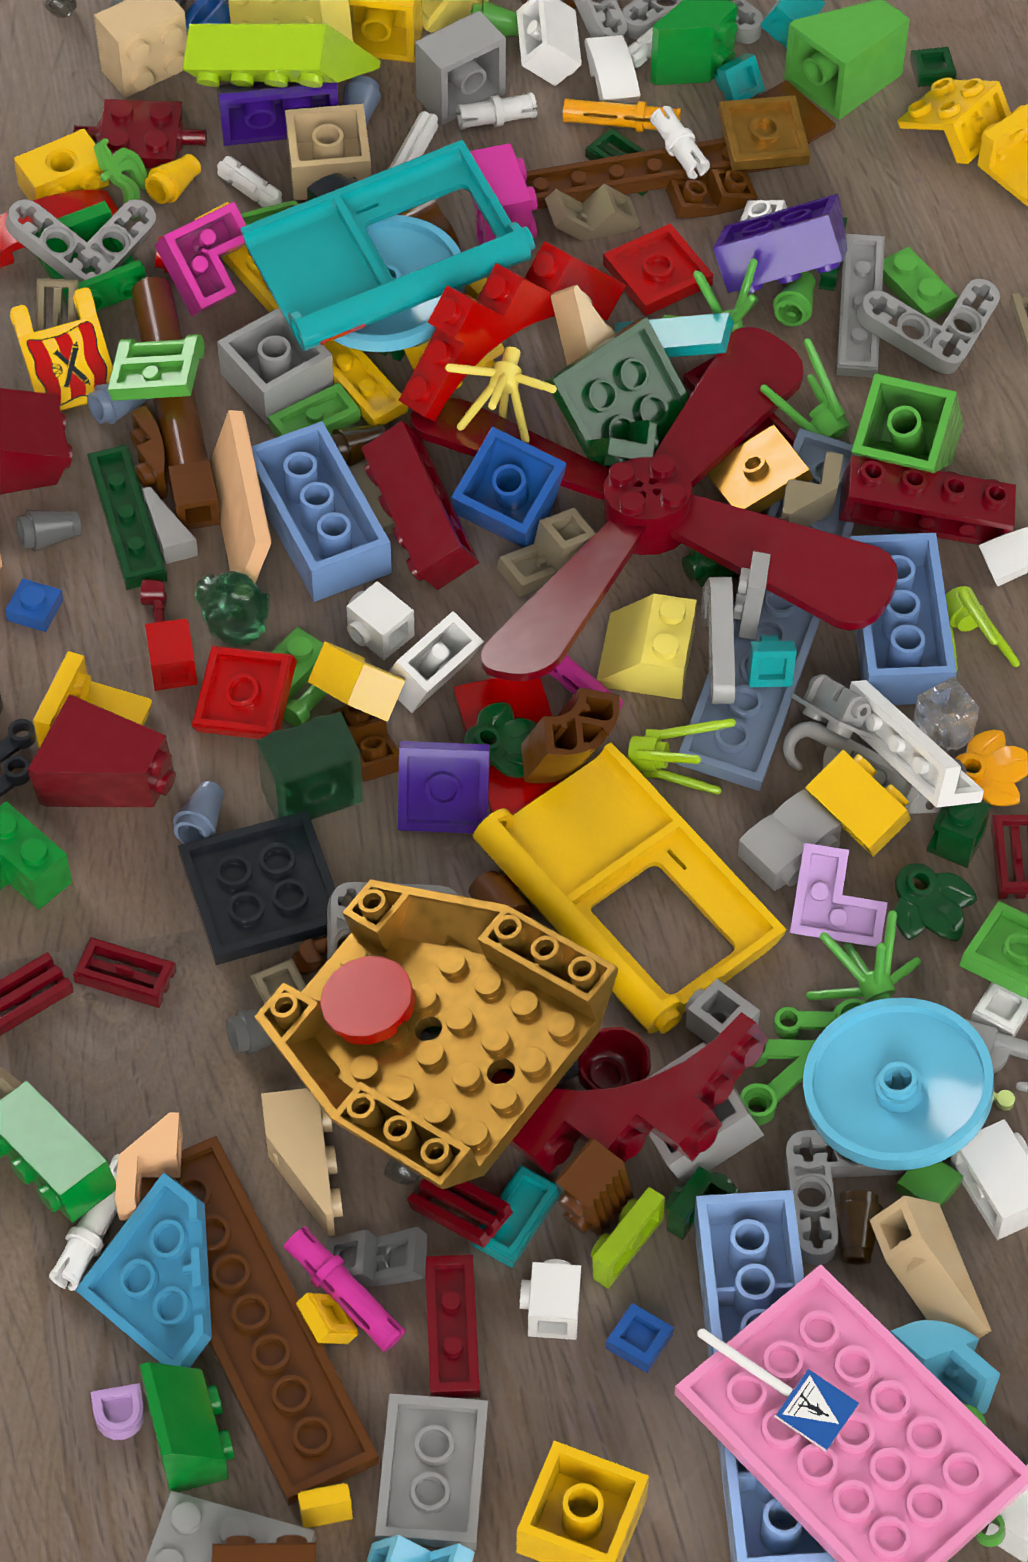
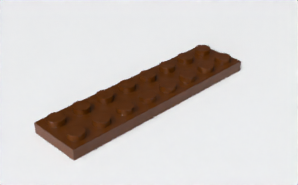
M217 1136L182 1150L180 1178L174 1179L205 1204L212 1338L208 1343L287 1505L290 1506L299 1501L298 1494L302 1491L335 1485L378 1465L379 1456L322 1343L317 1342L296 1304L299 1298ZM142 1177L140 1203L160 1177Z

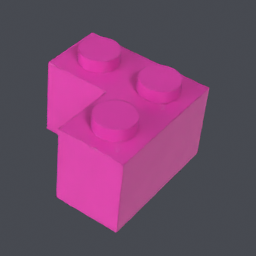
M511 143L470 151L512 223L516 221L521 228L526 226L530 230L532 237L536 238L537 228L532 211L537 210L535 190L533 186L527 187L525 183L527 181L525 163L522 158H516ZM472 198L475 207V236L478 245L496 239Z
M235 202L164 235L155 244L191 317L226 301L237 292L220 260L221 257L246 245L240 228L247 225Z

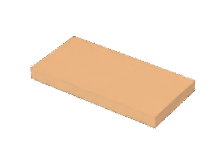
M228 410L210 464L218 497L220 523L235 596H250L272 542L245 414H243V411Z

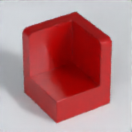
M184 618L145 624L154 690L198 685L189 621Z

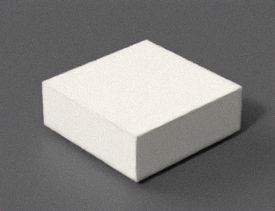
M991 982L974 1009L971 1021L998 1028L999 1033L1015 1037L1028 1016V999Z

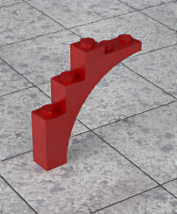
M544 241L525 277L496 263L477 299L447 285L428 320V323L436 327V330L398 401L422 416L436 421L450 396L468 375L446 371L445 366L447 364L476 366L490 351L516 332L536 322L555 317L551 295L556 291L578 285L581 291L589 296L592 306L600 317L608 320L626 284Z

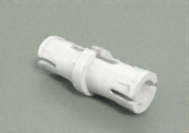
M533 93L500 98L499 95L490 96L488 101L463 105L457 104L456 112H460L457 115L459 128L463 130L469 127L488 124L500 127L506 121L536 118L537 110H533V108L537 107L536 99Z
M663 106L666 117L660 108L652 114L650 121L664 139L665 149L669 155L675 156L689 178H697V174L693 170L694 168H696L700 176L704 175L710 167V162L695 144L693 132L689 128H684L672 107Z

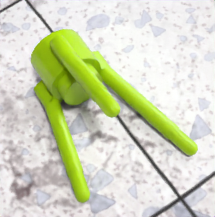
M961 586L946 593L956 670H958L953 633L954 627L960 631L967 632L979 626L992 645L998 646L1013 667H1018L1020 661L988 618L973 589Z
M729 718L662 730L646 729L645 736L634 735L631 737L628 760L639 771H643L645 778H659L719 795L722 792L719 786L660 769L667 768L669 762L699 764L701 762V757L698 755L670 752L669 743L662 742V739L733 727L736 725V720Z

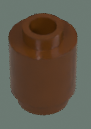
M488 871L481 874L469 887V895L473 899L505 904L529 918L531 917L532 909L511 881L506 876L499 875L496 871Z

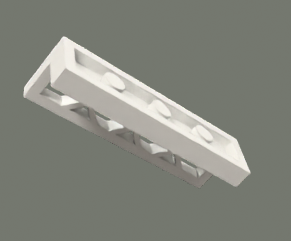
M867 680L851 681L850 690L867 698L871 707V714L864 721L861 728L872 735L870 738L858 735L936 808L982 801L984 790L961 770V766Z

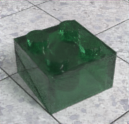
M341 711L328 716H317L305 724L287 730L273 731L266 737L256 740L261 789L275 819L308 810L312 820L363 802L360 751Z

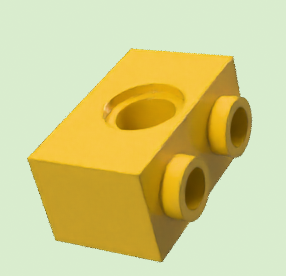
M85 129L14 157L18 186L28 200L32 201L68 191L100 190L109 186V179L106 182L100 180L103 171L98 165L94 152L96 144Z

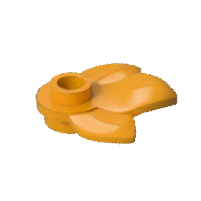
M988 730L977 734L968 742L966 753L960 754L954 759L960 760L966 770L977 772L969 773L966 771V774L984 790L982 799L988 804L1010 806L1020 803V794L1014 783L1028 776V752L1016 746H1006L1005 734L1001 730Z

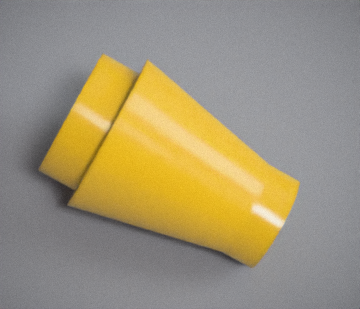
M186 154L177 160L155 167L149 171L148 177L145 179V189L155 202L159 204L173 203L179 198L194 177L200 174L201 165L196 157Z

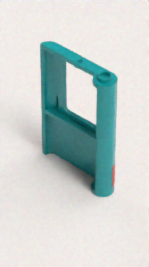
M463 140L240 228L246 247L303 351L323 345L375 322L435 299L443 294L447 285L457 290L489 277L496 263L506 268H511L531 259L530 251L535 249V243L530 230L526 226L521 228L516 221L513 223L510 221ZM456 190H468L496 239L397 279L393 278L368 235L366 228L369 225Z

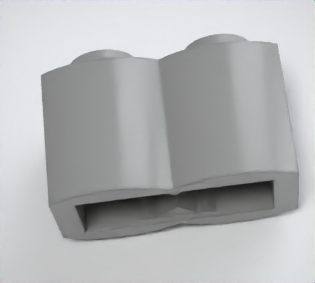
M804 789L790 797L772 815L759 821L739 839L738 857L774 891L786 884L791 887L798 883L804 843L839 848L842 824Z

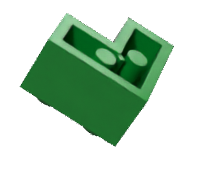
M5 801L0 805V890L10 884L34 907L40 910L72 883L67 854Z

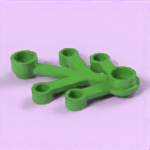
M856 998L847 999L837 1005L833 1012L798 1011L792 1007H784L776 1012L774 1031L784 1039H768L764 1046V1053H762L759 1060L752 1067L763 1066L767 1063L768 1059L796 1060L768 1085L753 1083L742 1090L740 1097L758 1125L770 1122L775 1116L777 1103L803 1081L805 1063L816 1041L786 1039L795 1038L799 1035L801 1029L823 1031L845 1012L867 1002ZM791 1019L796 1025L786 1027L780 1021ZM752 1105H760L765 1109V1111L754 1112L750 1110L749 1107H751Z

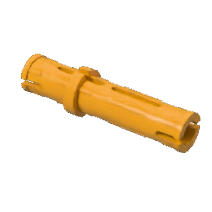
M566 98L563 106V123L572 122L635 128V132L644 133L645 129L657 130L650 121L652 114L660 108L665 117L667 115L663 107L647 106V102L638 101L637 105ZM672 108L679 121H681V108Z

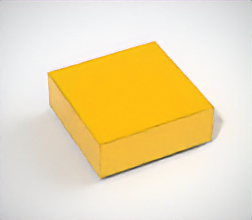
M306 1293L296 1303L318 1343L349 1344L359 1335L358 1329L351 1317L330 1294Z
M341 1483L302 1491L298 1494L300 1515L304 1528L353 1519L348 1484Z

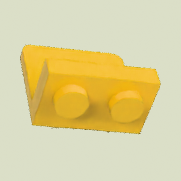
M1028 104L1017 107L1011 115L999 123L989 125L981 136V147L977 165L1027 207Z

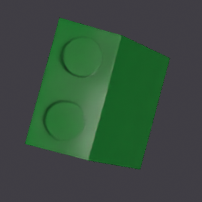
M682 0L654 24L652 31L650 82L654 85L711 82L715 78L714 74L717 73L716 69L735 59L734 45L738 29L736 23L738 5L729 0Z
M154 1362L139 1364L169 1492L179 1493L229 1479L226 1461L235 1459L228 1429L219 1432L214 1416L223 1414L216 1385L206 1387L202 1369Z

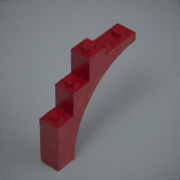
M741 1012L712 1042L684 1062L651 1078L606 1089L575 1091L554 1088L509 1145L549 1175L557 1165L564 1163L569 1158L574 1144L579 1138L586 1143L591 1138L595 1139L625 1163L640 1152L645 1143L646 1136L652 1132L693 1162L700 1152H704L711 1147L717 1137L718 1130L722 1126V1123L712 1110L717 1104L723 1103L729 1097L735 1081L747 1067L753 1066L759 1060L768 1039L757 1023ZM499 1070L493 1075L491 1082L495 1084L507 1083L512 1077Z

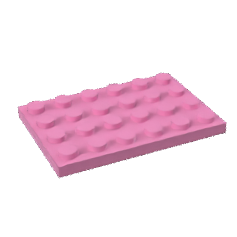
M821 1264L726 1344L792 1389L796 1387L809 1369L859 1403L827 1452L775 1418V1415L787 1400L785 1395L720 1351L715 1352L675 1386L674 1395L837 1562H947L1028 1489V1467Z

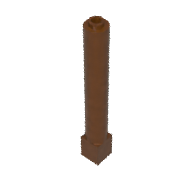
M154 276L138 281L132 288V298L141 342L182 339L171 284L164 278ZM193 389L191 396L153 398L164 446L176 517L187 530L221 525L217 492L210 460H208Z

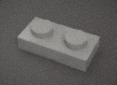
M753 551L750 569L741 568L733 612V619L741 620L738 637L756 639L771 554Z

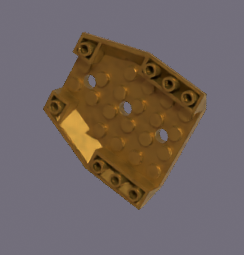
M370 879L342 913L351 934L302 992L283 982L254 1017L332 1122L443 1190L486 1174L597 1035L616 980L618 968L508 905ZM364 956H382L397 962L409 975L416 996L413 1014L408 1022L404 1020L397 1027L399 1032L387 1040L372 1045L351 1044L344 1041L342 1036L334 1034L325 1022L320 1006L323 987L332 973L345 963ZM438 1026L442 1028L439 1036L433 1040L422 1041L419 1039L421 1032L428 1027ZM501 1069H512L515 1071L514 1076L507 1083L495 1084L491 1082L493 1075Z

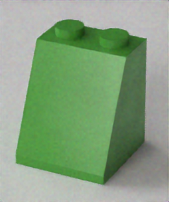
M874 0L796 19L789 23L784 80H787L797 90L840 120L902 75L910 18L886 1Z
M875 373L852 454L931 473H936L952 464L963 428L957 392Z

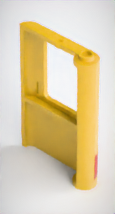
M612 742L604 746L602 752L590 763L514 815L505 808L491 813L478 825L473 835V839L484 850L486 855L514 886L521 891L558 934L617 966L618 973L612 993L650 1034L657 1031L664 1034L674 1028L681 1020L682 1014L686 1012L685 1007L688 1000L698 989L706 990L716 979L723 983L727 982L773 948L787 930ZM651 866L661 868L734 948L731 954L675 994L664 992L591 910L599 902Z

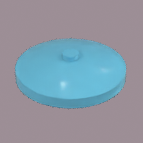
M394 215L366 228L386 267L395 279L461 253L457 244L447 233L437 226L418 218ZM467 286L457 290L466 294ZM441 296L375 322L334 341L352 349L369 352L397 351L421 344L432 338L436 327L429 324L428 320Z
M904 997L887 998L857 1006L836 1018L823 1030L808 1054L803 1073V1089L807 1111L815 1129L835 1151L856 1163L882 1170H911L930 1166L949 1158L963 1149L977 1135L986 1122L993 1103L994 1073L987 1046L979 1033L963 1017L942 1005L930 1001Z

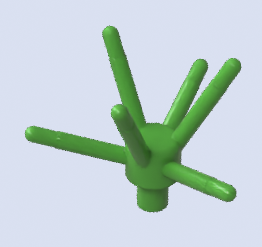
M751 259L735 309L723 311L704 274L700 271L693 273L713 313H730L734 322L731 333L738 328H743L742 319L758 302L757 296L753 294L748 296L758 264L756 259ZM664 315L663 318L684 317V316Z
M891 910L888 913L884 943H878L875 970L869 971L852 943L845 942L843 944L844 951L828 933L822 932L820 939L858 980L859 987L809 991L806 993V998L808 1000L864 997L867 1003L891 998L896 992L894 984L921 963L920 958L915 957L890 975L896 931V911Z

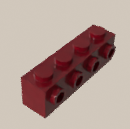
M400 421L363 446L361 449L368 462L364 466L365 472L373 484L379 486L382 493L378 497L379 503L396 524L392 528V532L399 544L404 549H407L410 555L406 563L414 577L418 581L425 579L434 588L439 590L479 564L478 558L422 438L406 423Z
M851 455L841 479L839 520L913 534L936 533L937 538L981 545L1012 532L1015 527L1016 485L1000 482L995 479H981L959 475L951 471L931 473L867 457Z

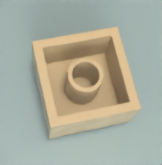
M125 0L94 15L101 71L124 98L184 71L182 69L187 42L185 11L175 0Z
M363 104L285 110L294 200H306L307 187L331 174L340 173L351 179L354 176L358 180L371 176V159Z

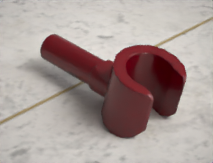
M143 580L140 591L141 605L153 606L154 623L165 621L164 606L167 603V595L164 583L156 580Z

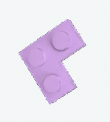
M804 843L790 933L820 938V934L826 932L836 941L877 947L878 943H881L888 902L842 895L849 850Z

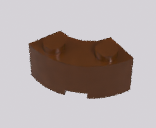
M579 687L557 716H543L521 744L524 781L529 783L557 782L568 778L581 769L612 732L619 714V695Z

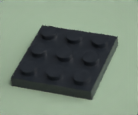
M308 810L178 845L179 856L215 965L327 934V906L329 898L336 888Z

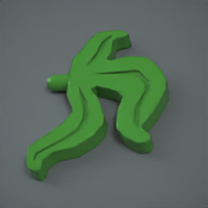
M108 139L100 140L94 146L98 165L103 171L100 180L106 182L109 179L114 185L118 186L122 190L124 204L129 200H140L139 188L145 189V179L148 177L141 158L134 151L127 148H121L112 155V152L107 147ZM122 172H127V173H129V175H130L131 178H129L128 176L122 174ZM137 216V217L134 218V219H133V218H130V220H132V221H133V220H136V219L139 218V216Z

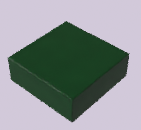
M949 47L911 50L910 62L918 87L932 86L933 83L943 78L956 80L957 73Z

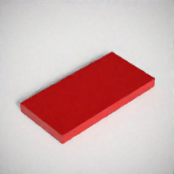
M490 678L453 686V696L465 734L471 727L476 725L479 712L493 703H509L515 719L526 718L537 724L543 716H553L540 678L529 681H509ZM492 765L489 767L488 808L490 814L505 808L514 815L563 780L551 783L525 782L524 778H513L503 775Z

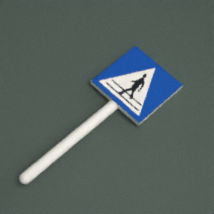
M700 1329L697 1332L700 1339L785 1395L787 1400L777 1412L775 1418L825 1452H827L859 1405L857 1401L809 1369L796 1387L792 1389L707 1330Z

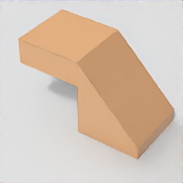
M168 1113L118 1155L115 1201L119 1221H127L140 1204L142 1177H160L164 1172L172 1178H180L183 1132L179 1113Z

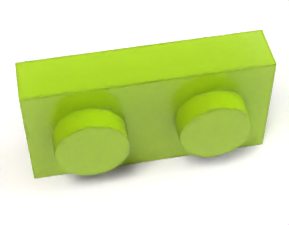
M648 1187L638 1200L632 1198L625 1205L620 1214L618 1226L610 1235L604 1233L597 1240L591 1251L593 1279L607 1289L612 1286L664 1220L665 1196Z

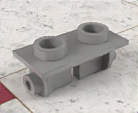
M820 674L812 677L804 698L792 693L791 698L805 706L802 713L823 724H826L829 720L826 726L829 730L849 739L853 732L867 738L871 737L872 734L861 728L864 721L871 714L868 699L845 688V686L836 682L828 675Z

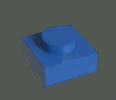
M22 578L5 609L7 621L47 632L63 602L62 590Z
M632 1303L606 1340V1349L648 1373L672 1338L674 1327Z

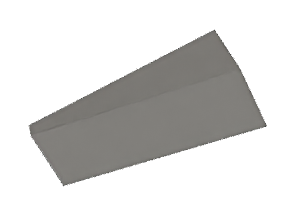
M151 487L143 488V497L164 563L168 564L198 556L197 541Z

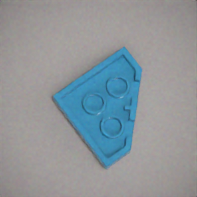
M164 1172L75 1289V1291L161 1364L190 1368L212 1338L205 1204Z

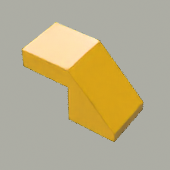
M325 641L308 682L343 703L388 722L405 679L365 662L364 657Z

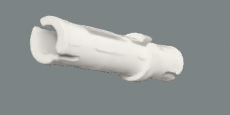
M119 1154L113 1156L109 1165L115 1181L117 1179ZM115 1192L85 1213L77 1226L71 1227L65 1237L68 1240L67 1245L54 1269L49 1274L50 1279L61 1288L65 1289L68 1281H70L68 1289L74 1291L78 1287L92 1258L99 1256L104 1248L102 1240L118 1212Z

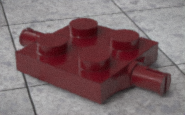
M105 99L102 118L97 126L74 125L73 133L85 129L91 139L97 143L104 138L108 139L107 147L112 152V155L121 148L134 151L141 158L145 169H153L177 160V155L183 145L206 146L207 142L206 129H183L181 101Z

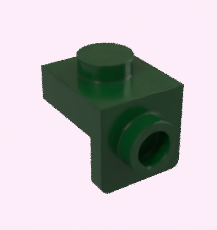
M652 420L631 422L628 441L615 438L590 440L588 457L604 459L603 466L608 468L615 463L625 462L634 458L653 457L658 446L657 422Z
M699 1166L685 1187L677 1185L665 1204V1210L668 1211L667 1231L682 1240L686 1237L694 1225L696 1196L740 1193V1190L724 1174L719 1172L711 1173Z

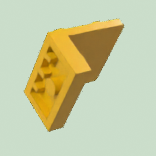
M943 78L933 83L931 90L920 100L913 102L908 107V111L897 122L901 129L944 130L956 162L969 164L980 153L981 136L985 129L993 123H999L1012 113L999 81H982L980 78L970 80Z
M68 651L33 719L38 746L40 748L69 694L143 726L153 707L152 700L91 681V676L87 674L84 655Z

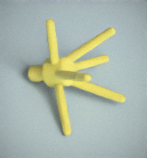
M511 346L505 348L502 361L496 362L493 368L447 364L445 366L448 372L491 377L488 386L457 424V429L460 431L465 429L490 396L488 408L494 410L499 402V416L506 419L509 394H511L521 440L528 444L530 438L518 390L519 383L550 393H555L557 388L553 384L523 375L521 368L517 366L521 352L519 349Z

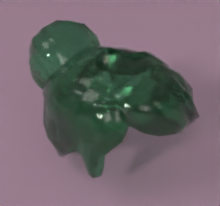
M225 571L218 575H204L197 582L194 598L197 605L201 608L203 620L208 626V631L224 643L237 647L242 645L250 647L253 642L259 641L261 635L266 630L264 620L268 618L270 610V596L268 593H262L250 577L239 571Z

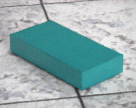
M520 1165L499 1196L500 1199L510 1204L513 1213L485 1248L471 1242V1246L513 1268L559 1199L560 1195L556 1188V1183ZM481 1223L478 1228L484 1230L486 1225Z

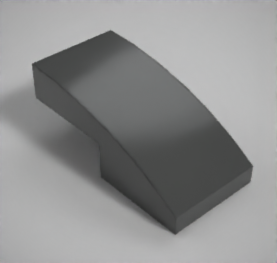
M418 1227L378 1237L365 1229L327 1239L326 1249L334 1256L339 1254L345 1260L344 1267L364 1287L392 1285L425 1278L428 1234Z

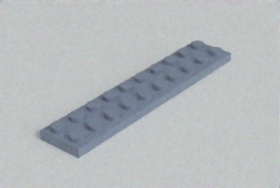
M799 428L792 448L810 469L814 478L810 483L820 484L826 451L843 454L833 512L808 527L850 539L855 523L839 520L841 479L851 455H854L852 454L853 445ZM783 499L770 506L768 516L780 519ZM766 589L755 640L738 637L741 620L733 619L735 661L734 704H711L710 673H708L689 725L729 718L735 719L736 725L720 730L686 735L679 753L698 755L701 757V762L699 764L676 763L677 765L757 791L761 790L793 700L791 695L792 693L795 694L821 619ZM760 635H778L779 641H794L797 652L792 687H749L747 669L751 641H759Z

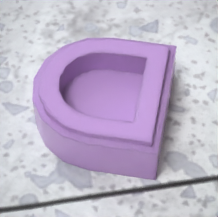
M140 1383L91 1392L95 1422L98 1430L105 1437L113 1440H124L132 1437L140 1430L144 1422V1406Z

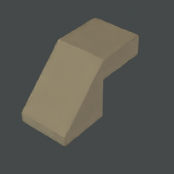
M605 183L583 203L557 189L545 198L554 226L581 241L636 231L641 226L631 198Z
M826 451L820 484L792 479L787 480L780 519L808 527L833 512L843 454Z
M571 508L539 520L534 544L500 556L496 569L517 595L521 597L544 586L596 533L575 508Z

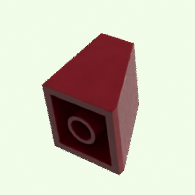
M0 388V495L57 485L64 469L70 467L73 450L71 444H67L65 435L66 415L60 410L58 395Z
M71 694L67 697L28 768L38 803L46 807H154L160 795L166 796L169 793L176 777L166 735Z

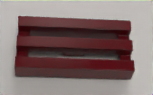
M992 815L991 833L998 899H1007L1008 894H1016V899H1025L1026 894H1028V882H1025L1019 830V826H1026L1028 837V815ZM1003 826H1009L1014 882L1008 881Z
M90 937L73 973L75 983L160 1008L163 1002L162 995L167 993L170 986L169 980L174 978L177 969L175 962ZM94 954L152 971L158 973L159 977L135 971L132 967L119 963L115 965L93 958Z
M48 952L0 980V1013L13 1005H20L0 1017V1036L74 992L72 983L63 976V971L58 965L54 964L53 958ZM55 982L56 985L30 999L33 993Z
M423 1179L418 1185L421 1190L418 1195L412 1193L407 1199L412 1210L485 1248L513 1213L508 1202L468 1181L446 1189L490 1211L495 1216L445 1189L442 1190L426 1179ZM433 1197L454 1208L456 1212L486 1225V1227L482 1230L431 1203L430 1200Z

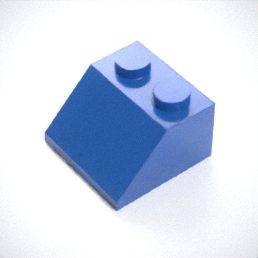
M492 427L451 497L454 509L458 516L522 548L532 545L535 541L539 520L545 519L551 514L567 464Z

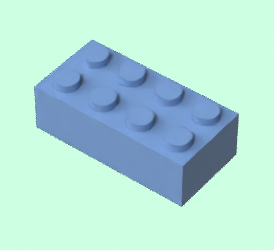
M323 421L251 446L265 513L313 602L392 573L391 542Z
M936 533L851 536L850 539L874 545L888 552L896 563L898 576L894 595L883 614L876 622L863 629L855 630L861 680H867L893 705L951 703L957 670Z

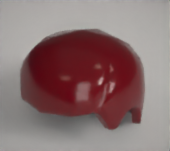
M622 1026L602 1028L578 1057L579 1064L577 1066L579 1073H577L579 1083L585 1090L615 1088L647 1079L652 1066L649 1047L638 1033Z

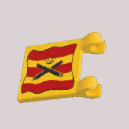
M89 288L78 289L74 292L73 301L80 318L78 321L34 332L30 315L25 305L13 307L10 312L11 322L19 341L34 392L58 395L61 411L88 404V394L93 392L97 385L109 383L113 369Z

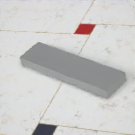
M845 233L848 250L842 263L836 375L873 378L874 374L878 373L880 337L868 331L859 323L856 312L862 299L868 292L874 290L882 291L885 236ZM875 307L872 312L879 315L881 310Z

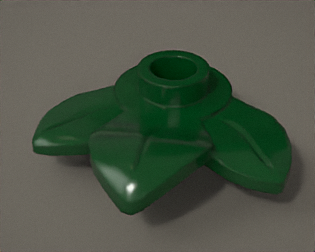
M493 703L479 712L476 725L466 732L463 743H486L490 745L489 767L493 765L503 775L508 777L524 778L521 744L537 723L526 718L515 719L509 703Z
M919 863L905 866L895 879V890L899 898L894 908V911L897 913L896 926L907 940L918 936L924 928L941 938L953 942L961 938L964 928V916L961 908L968 907L977 901L974 890L964 879L949 872L935 873L928 866ZM913 879L920 880L924 884L925 890L917 889L913 884Z

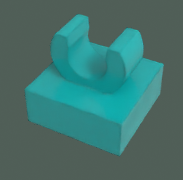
M744 53L716 69L717 73L714 74L718 89L723 91L726 101L750 99L765 90L755 54Z
M760 635L759 641L750 642L747 669L749 687L793 686L797 652L794 641H779L778 635Z

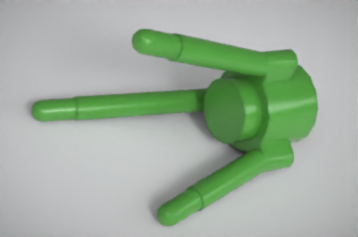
M806 338L804 346L821 384L820 386L813 374L807 376V381L820 403L809 413L812 421L808 422L767 385H761L760 390L802 429L837 439L848 431L851 425L844 416L846 412L837 400L811 339Z

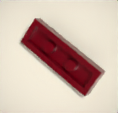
M473 1254L426 1256L425 1278L430 1396L461 1399L480 1398Z

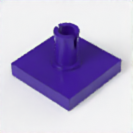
M400 741L398 830L474 834L478 825L488 817L490 745Z

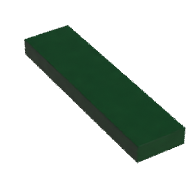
M128 445L88 453L89 467L126 590L141 587L143 580L168 581L164 562Z

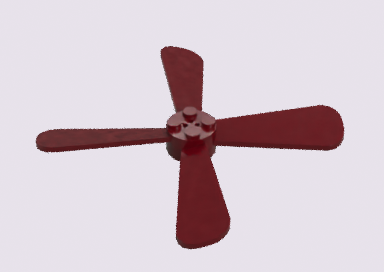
M744 327L734 330L730 335L726 353L716 354L653 457H639L615 463L608 469L528 430L529 445L566 462L567 467L560 486L604 501L605 525L486 642L481 651L482 669L486 674L509 681H529L552 672L560 665L633 553L638 555H659L677 548L680 544L686 545L739 575L741 568L750 569L753 551L771 554L766 590L839 629L849 631L863 629L877 621L886 610L897 586V566L888 552L874 545L692 494V488L779 408L761 392V385H767L785 401L800 389L803 382V362L791 346L761 328ZM449 398L436 421H432L416 411L410 414L411 429L420 438L473 457L477 454L492 427L521 440L517 424L484 408L478 411L464 430H458L457 424L473 405V403L462 399Z

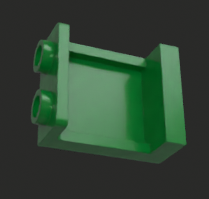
M103 201L57 219L88 242L112 217V212L107 203ZM44 227L42 228L40 234L38 232L36 233L37 238H40L43 230L45 229ZM109 237L102 240L103 246L110 252L116 253L123 250L121 242L115 238ZM50 238L46 241L47 246L54 252L61 253L68 250L66 243L59 238ZM76 252L73 253L69 263H72L74 257L77 259L78 254ZM130 255L119 268L79 282V289H90L96 312L121 301L132 299L133 286L138 281L146 278L145 266L141 260L134 261ZM37 256L50 279H66ZM92 266L86 269L82 268V272L86 275L91 271L95 273L96 270ZM63 288V301L68 308L69 288Z

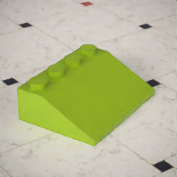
M189 24L182 70L197 78L196 82L198 84L209 87H218L220 82H230L241 87H253L254 82H264L273 87H287L288 82H299L303 86L319 88L322 87L323 82L338 83L380 69L381 61L328 24Z

